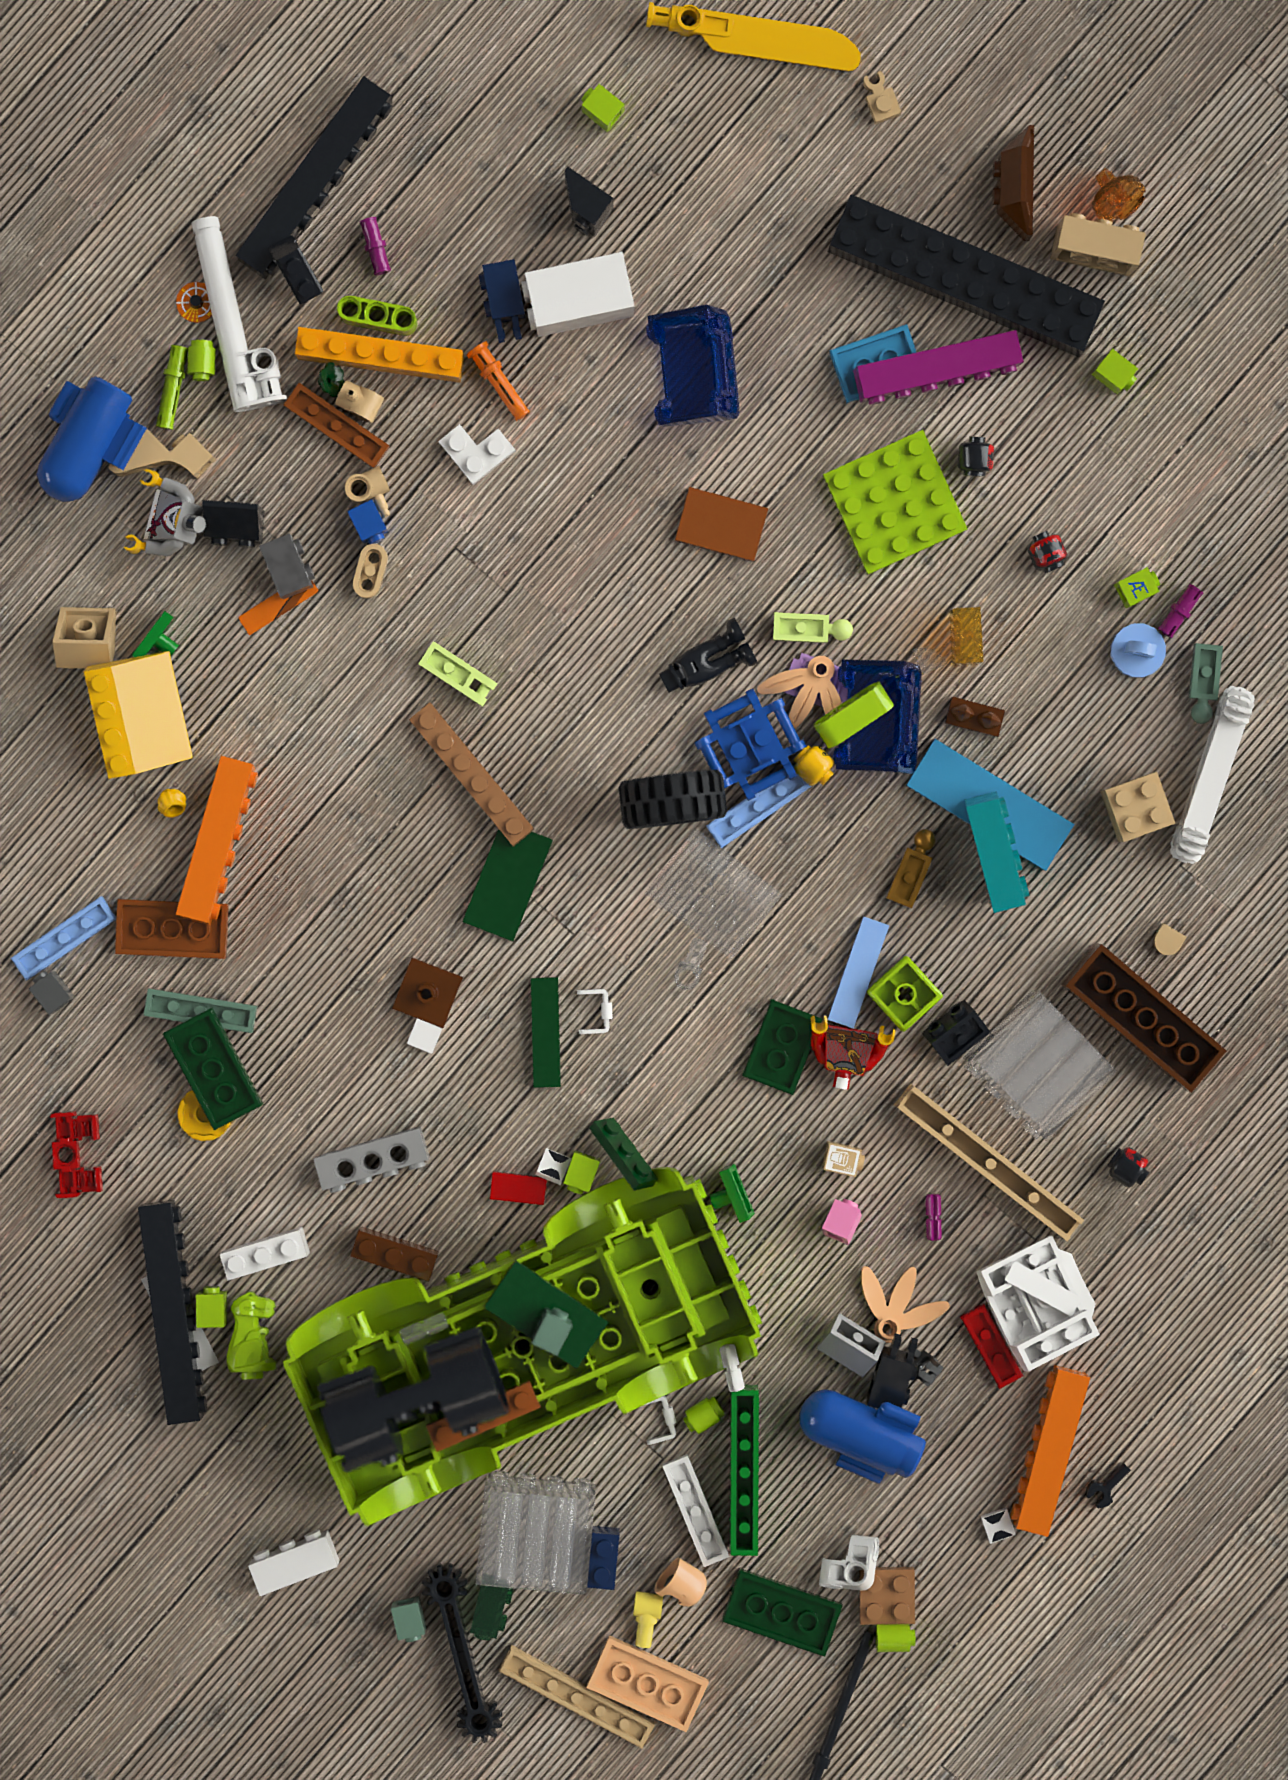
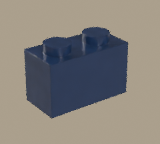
M592 1526L587 1588L615 1590L620 1528Z

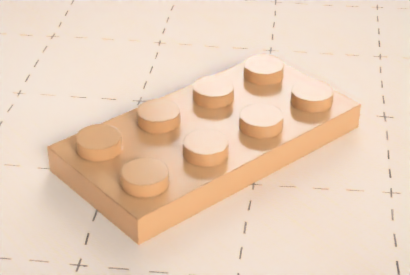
M609 1635L587 1683V1688L687 1732L709 1684V1680Z

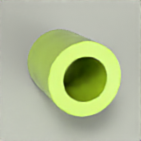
M876 1624V1651L910 1652L911 1646L916 1644L915 1629H910L909 1624Z

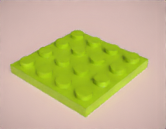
M923 430L823 474L825 483L867 575L968 530Z

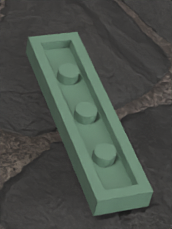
M148 988L143 1016L185 1022L213 1008L224 1029L253 1033L258 1006Z

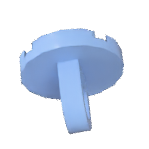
M1134 623L1122 628L1114 636L1111 643L1112 661L1122 674L1131 678H1143L1155 673L1162 666L1166 656V645L1162 635L1154 627L1145 623Z

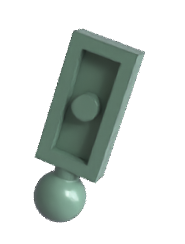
M1195 643L1193 646L1189 698L1198 699L1191 709V717L1199 724L1209 722L1213 716L1212 707L1208 704L1209 700H1218L1223 646Z

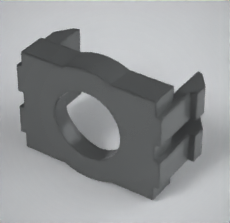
M916 1348L914 1355L917 1357L914 1360V1364L918 1365L916 1378L929 1387L944 1367L925 1350L920 1352ZM924 1366L930 1370L928 1373L922 1370Z

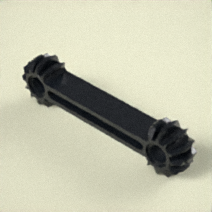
M439 1563L437 1564V1572L430 1568L427 1571L430 1578H423L422 1584L426 1588L422 1590V1595L430 1596L427 1600L428 1605H432L435 1601L439 1603L467 1710H458L457 1717L461 1720L457 1722V1728H465L462 1732L464 1738L472 1734L471 1741L473 1743H476L477 1737H481L482 1742L486 1743L488 1735L495 1738L497 1736L496 1729L502 1728L503 1722L499 1718L502 1717L503 1712L502 1710H495L497 1707L495 1700L487 1704L484 1699L458 1596L467 1595L468 1590L463 1586L468 1583L467 1578H459L463 1572L462 1569L459 1568L453 1573V1564L449 1563L447 1570H444L443 1565ZM442 1581H446L451 1584L452 1590L442 1592L438 1589L437 1585ZM447 1603L453 1606L460 1633L458 1637L455 1636ZM466 1669L470 1671L478 1702H474L471 1698L464 1671ZM476 1714H482L487 1718V1721L483 1724H477L473 1721L472 1717Z

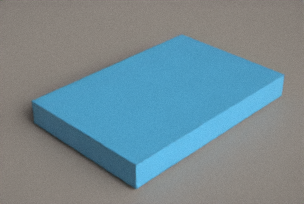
M907 324L829 351L846 404L859 400L853 373L857 366L917 353Z

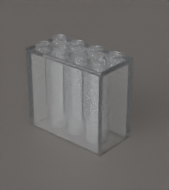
M1031 990L990 1031L991 1033L980 1040L962 1058L967 1063L964 1068L978 1081L982 1078L986 1082L983 1086L984 1089L997 1100L1002 1098L1005 1102L1002 1107L1013 1118L1017 1120L1021 1118L1024 1121L1021 1126L1036 1140L1041 1137L1045 1141L1117 1072L1041 992Z
M493 1471L492 1475L487 1474L484 1488L476 1585L586 1595L596 1484H591V1480L576 1478L574 1482L563 1481V1477L547 1476V1479H536V1475L522 1473L520 1477L509 1476V1473L505 1471Z

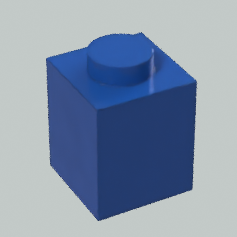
M372 499L347 511L364 544L367 542L370 545L376 544L385 539L384 534L388 533V530Z

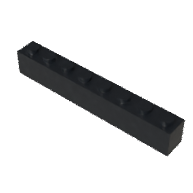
M365 76L362 77L236 253V257L241 263L265 280L269 274L273 276L278 271L279 267L268 248L288 236L293 235L296 238L301 230L306 231L313 221L311 216L317 208L321 209L326 204L329 198L327 193L333 185L337 187L345 176L343 171L347 165L355 163L361 153L359 149L365 141L369 142L377 131L375 127L381 118L385 120L392 111L393 106L391 104L393 101L389 93Z
M175 1200L141 1204L138 1207L167 1425L200 1421L204 1417V1413L207 1412V1400L205 1396H201L200 1385L204 1384L202 1369H197L196 1358H200V1348L198 1341L194 1342L192 1332L196 1331V1319L194 1314L190 1315L189 1304H192L193 1298L191 1288L186 1287L185 1277L189 1276V1267L187 1260H183L182 1250L185 1249V1238L183 1233H179L178 1222L182 1220L180 1206H175Z

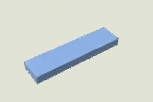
M797 774V777L791 780L787 778L755 794V798L749 801L747 798L728 810L725 817L713 820L706 827L720 848H723L811 786Z
M101 896L11 957V960L27 981L117 920V916L104 897Z
M864 916L862 917L827 1020L854 1029L889 925Z

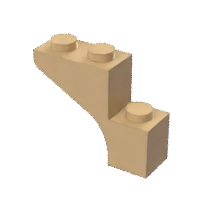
M146 429L124 471L112 464L108 468L118 477H124L142 472L145 469L150 470L164 465H177L188 470L198 479L216 459L191 433L187 436L183 434L178 437L172 444L173 449L169 451Z

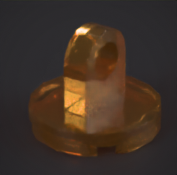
M1106 168L1095 176L1101 189L1095 194L1092 201V210L1098 219L1114 222L1112 219L1119 217L1122 220L1132 215L1142 205L1145 199L1143 194L1144 192L1146 193V188L1138 177L1125 175L1116 178Z

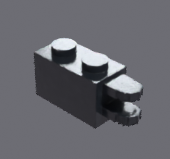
M895 1333L891 1346L883 1347L868 1389V1406L879 1408L884 1402H889L900 1408L902 1404L907 1405L910 1396V1389H907L910 1380H915L918 1365L914 1364L918 1339L911 1337L907 1352L898 1349L902 1338L900 1334Z

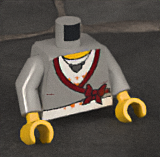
M145 469V472L151 473L152 480L149 483L140 480V482L149 487L160 486V489L155 491L143 538L147 542H141L135 535H127L125 538L135 541V545L132 548H124L132 554L145 550L147 554L170 556L182 549L183 545H192L195 542L196 534L203 532L206 522L201 517L202 507L194 503L195 498L186 485L167 477L162 479L156 471Z

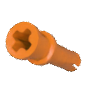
M484 341L469 351L467 357L473 359L481 371L480 376L489 380L501 400L514 416L515 421H519L529 414L530 410L502 372V363L500 360L496 361L487 348L489 344L487 341Z

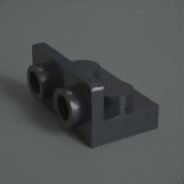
M962 1000L960 1003L953 1005L940 1019L933 1021L922 1032V1035L932 1045L944 1063L949 1066L991 1032L976 1011L965 1000Z

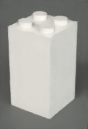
M623 252L526 272V281L521 282L525 304L531 303L532 307L527 309L531 331L537 330L538 337L634 317V302Z

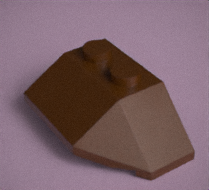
M1028 125L1000 153L998 161L993 162V178H997V188H993L992 203L997 205V214L1023 241H1030L1033 236L1034 125Z

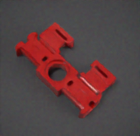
M69 1111L64 1113L56 1112L50 1116V1118H55L57 1141L52 1142L53 1170L59 1171L60 1193L55 1194L57 1198H72L80 1196L82 1192L103 1191L102 1167L94 1166L93 1170H85L84 1167L80 1166L79 1140H83L82 1137L91 1136V1140L100 1139L98 1114L78 1115L76 1119H73V1116H76L77 1113ZM68 1147L73 1151L72 1161L63 1162L59 1158L61 1148Z

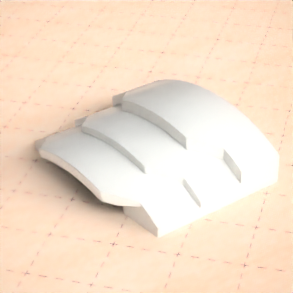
M1052 1235L976 1271L994 1319L1024 1371H1031L1100 1335L1092 1319L1096 1303L1081 1277L1072 1254L1058 1249ZM1013 1262L1020 1263L1080 1296L1081 1300L1073 1315L1069 1316L1005 1281Z

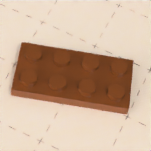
M117 899L115 954L226 959L229 904L217 903L221 905L217 920H212L210 926L178 917L176 911L179 902Z

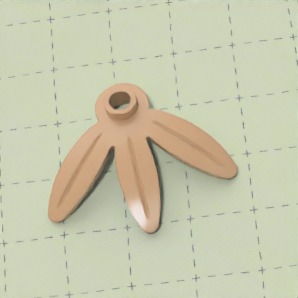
M826 656L814 657L808 663L807 668L788 670L773 675L757 687V691L760 694H776L804 684L796 696L789 713V719L794 729L808 716L818 693H820L825 714L842 704L834 684L830 681L834 675L835 667L833 662ZM823 664L826 667L825 674L820 675L816 672L817 665Z
M864 1266L861 1269L863 1295L869 1309L877 1319L874 1325V1334L884 1340L885 1343H891L895 1333L901 1334V1330L926 1325L939 1318L950 1308L949 1302L937 1301L920 1305L905 1314L903 1313L915 1287L917 1275L915 1267L908 1268L900 1277L892 1291L888 1306L875 1274L868 1266ZM884 1325L891 1327L889 1335L883 1332L882 1328Z

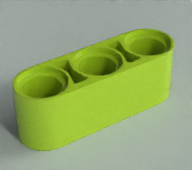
M345 296L340 299L337 305V311L341 320L351 326L402 336L413 334L418 326L414 311L406 306L355 296ZM348 305H355L358 307V310L354 316L348 317L343 314L344 308ZM375 310H381L385 313L384 318L379 322H374L370 319L371 313ZM403 315H408L412 318L411 324L407 327H400L397 324L398 319Z
M877 681L822 716L813 726L827 748H833L888 712L894 704L880 681Z

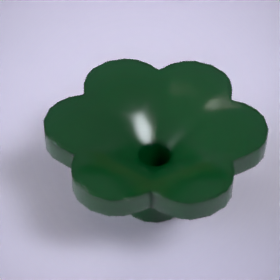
M329 362L319 372V386L323 392L329 393L333 398L338 396L345 383L342 368L336 367L333 362Z

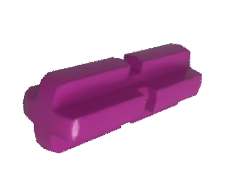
M931 1193L925 1196L926 1215L928 1216V1219H926V1238L930 1241H938L942 1238V1225L939 1218L941 1215V1196Z

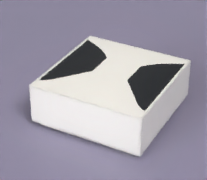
M546 1148L535 1175L561 1185L571 1158Z
M1006 1507L980 1516L990 1544L1016 1535Z

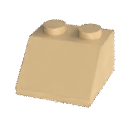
M61 607L53 638L56 668L86 669L91 665L112 662L115 655L116 608Z

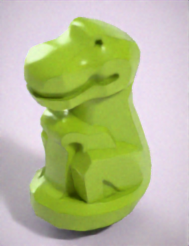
M253 1291L241 1295L231 1305L235 1326L229 1343L226 1362L229 1372H241L242 1380L263 1379V1371L277 1369L276 1360L269 1357L266 1340L269 1329L259 1325V1319L271 1318L274 1315V1308L276 1306L273 1300L258 1296Z

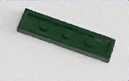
M558 977L531 978L533 1088L561 1087Z

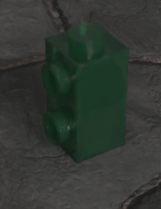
M483 1573L470 1633L475 1634L476 1638L488 1641L491 1638L497 1639L498 1631L504 1632L507 1615L503 1614L505 1604L510 1605L514 1588H509L510 1579Z

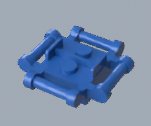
M753 688L746 691V695L714 711L710 709L704 712L713 733L694 742L697 750L701 749L710 769L719 770L722 773L724 788L738 782L748 801L755 798V794L787 778L791 780L797 777L788 756L806 747L804 740H800L783 707L785 706L783 699L780 698L762 707ZM749 705L755 711L723 728H720L717 722ZM772 712L775 713L791 745L783 749L767 717ZM714 741H717L734 774L728 778L710 745ZM780 761L782 769L749 785L747 777Z

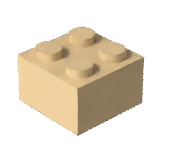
M1157 772L1149 773L1100 791L1118 843L1126 842L1176 824Z

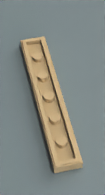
M513 1645L510 1646L498 1668V1671L641 1749L655 1726L654 1721L613 1699L588 1689L587 1685Z

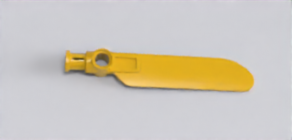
M649 2L646 27L650 28L651 25L667 27L669 31L678 32L685 37L701 35L708 46L716 52L847 72L854 71L860 63L861 53L855 44L843 34L832 29L698 9L694 5H672L671 8L654 6L653 2ZM685 15L692 16L695 24L686 26L682 23L681 18Z

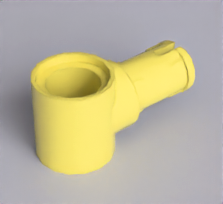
M639 1591L635 1593L633 1616H636L635 1620L638 1622L635 1642L637 1647H651L654 1624L657 1623V1619H661L663 1597L656 1593Z

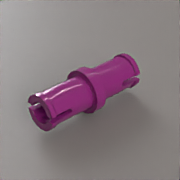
M369 217L359 221L366 241L364 246L365 252H369L374 275L377 276L390 272L391 268L385 252L387 245L385 240L381 238L377 218Z
M1189 583L1177 603L1171 605L1170 608L1172 610L1161 626L1158 627V630L1172 639L1185 619H1189L1191 616L1189 612L1204 593Z

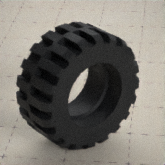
M719 770L691 771L631 779L621 782L618 788L622 823L626 829L668 826L725 817L727 813L724 780Z

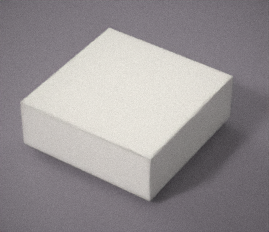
M417 1018L407 1044L432 1054L443 1028Z

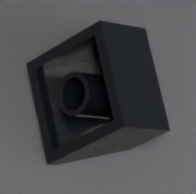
M567 166L565 169V184L572 222L575 223L574 228L585 236L591 234L595 237L613 212V197Z
M202 500L203 518L206 522L204 537L211 540V544L227 546L228 541L238 542V546L255 548V543L262 544L265 511L258 504Z

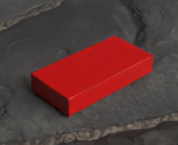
M493 1171L490 1199L544 1205L547 1180L539 1176Z

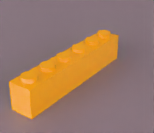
M298 327L295 356L298 360L324 364L333 362L338 366L461 383L464 353L463 350L304 327Z

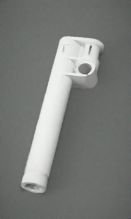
M211 216L194 220L191 224L193 233L196 235L195 242L234 412H244L283 403L287 400V396L282 395L279 383L281 375L277 357L267 348L248 350L222 232L220 231L218 217ZM261 357H271L272 362L268 368H259L258 362Z

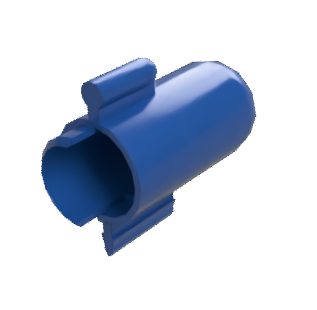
M97 376L90 378L85 389L79 388L69 381L65 382L49 411L50 418L59 423L60 426L39 462L37 469L39 484L48 496L61 502L81 499L89 491L105 461L124 471L147 429L129 419L130 415L126 413L132 402L129 394Z
M823 1389L813 1392L801 1406L799 1419L804 1435L817 1444L841 1453L835 1464L836 1466L877 1484H880L885 1473L891 1476L898 1474L904 1478L910 1477L916 1470L925 1449V1440L912 1434L917 1428L921 1416L889 1402H884L880 1405L879 1409H875L834 1390Z

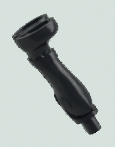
M735 618L727 622V630L722 636L719 634L714 639L689 649L673 664H669V669L659 673L668 693L678 688L683 690L684 686L692 687L703 684L719 676L729 668L735 667L736 663H744L747 666H754L758 663L748 642L740 645L730 653L727 652L721 657L708 661L710 657L726 650L727 647L746 640Z

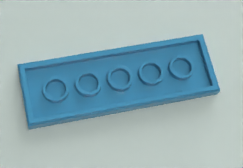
M937 739L932 741L906 784L910 789L969 825L971 824L964 799L997 791L998 798L1004 797L1009 817L1004 818L1005 824L1011 823L1016 843L1011 844L1012 851L1018 850L1019 856L1044 871L1048 869L1075 825Z

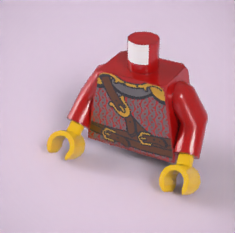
M811 1016V1047L817 1061L824 1065V1069L835 1071L833 1087L849 1090L851 1074L863 1076L865 1072L871 1071L884 1057L888 1046L894 1041L895 1029H893L892 1034L885 1035L883 1033V1025L880 1026L879 1034L870 1031L829 1025L827 1016H824L823 1022L816 1023L815 1016Z

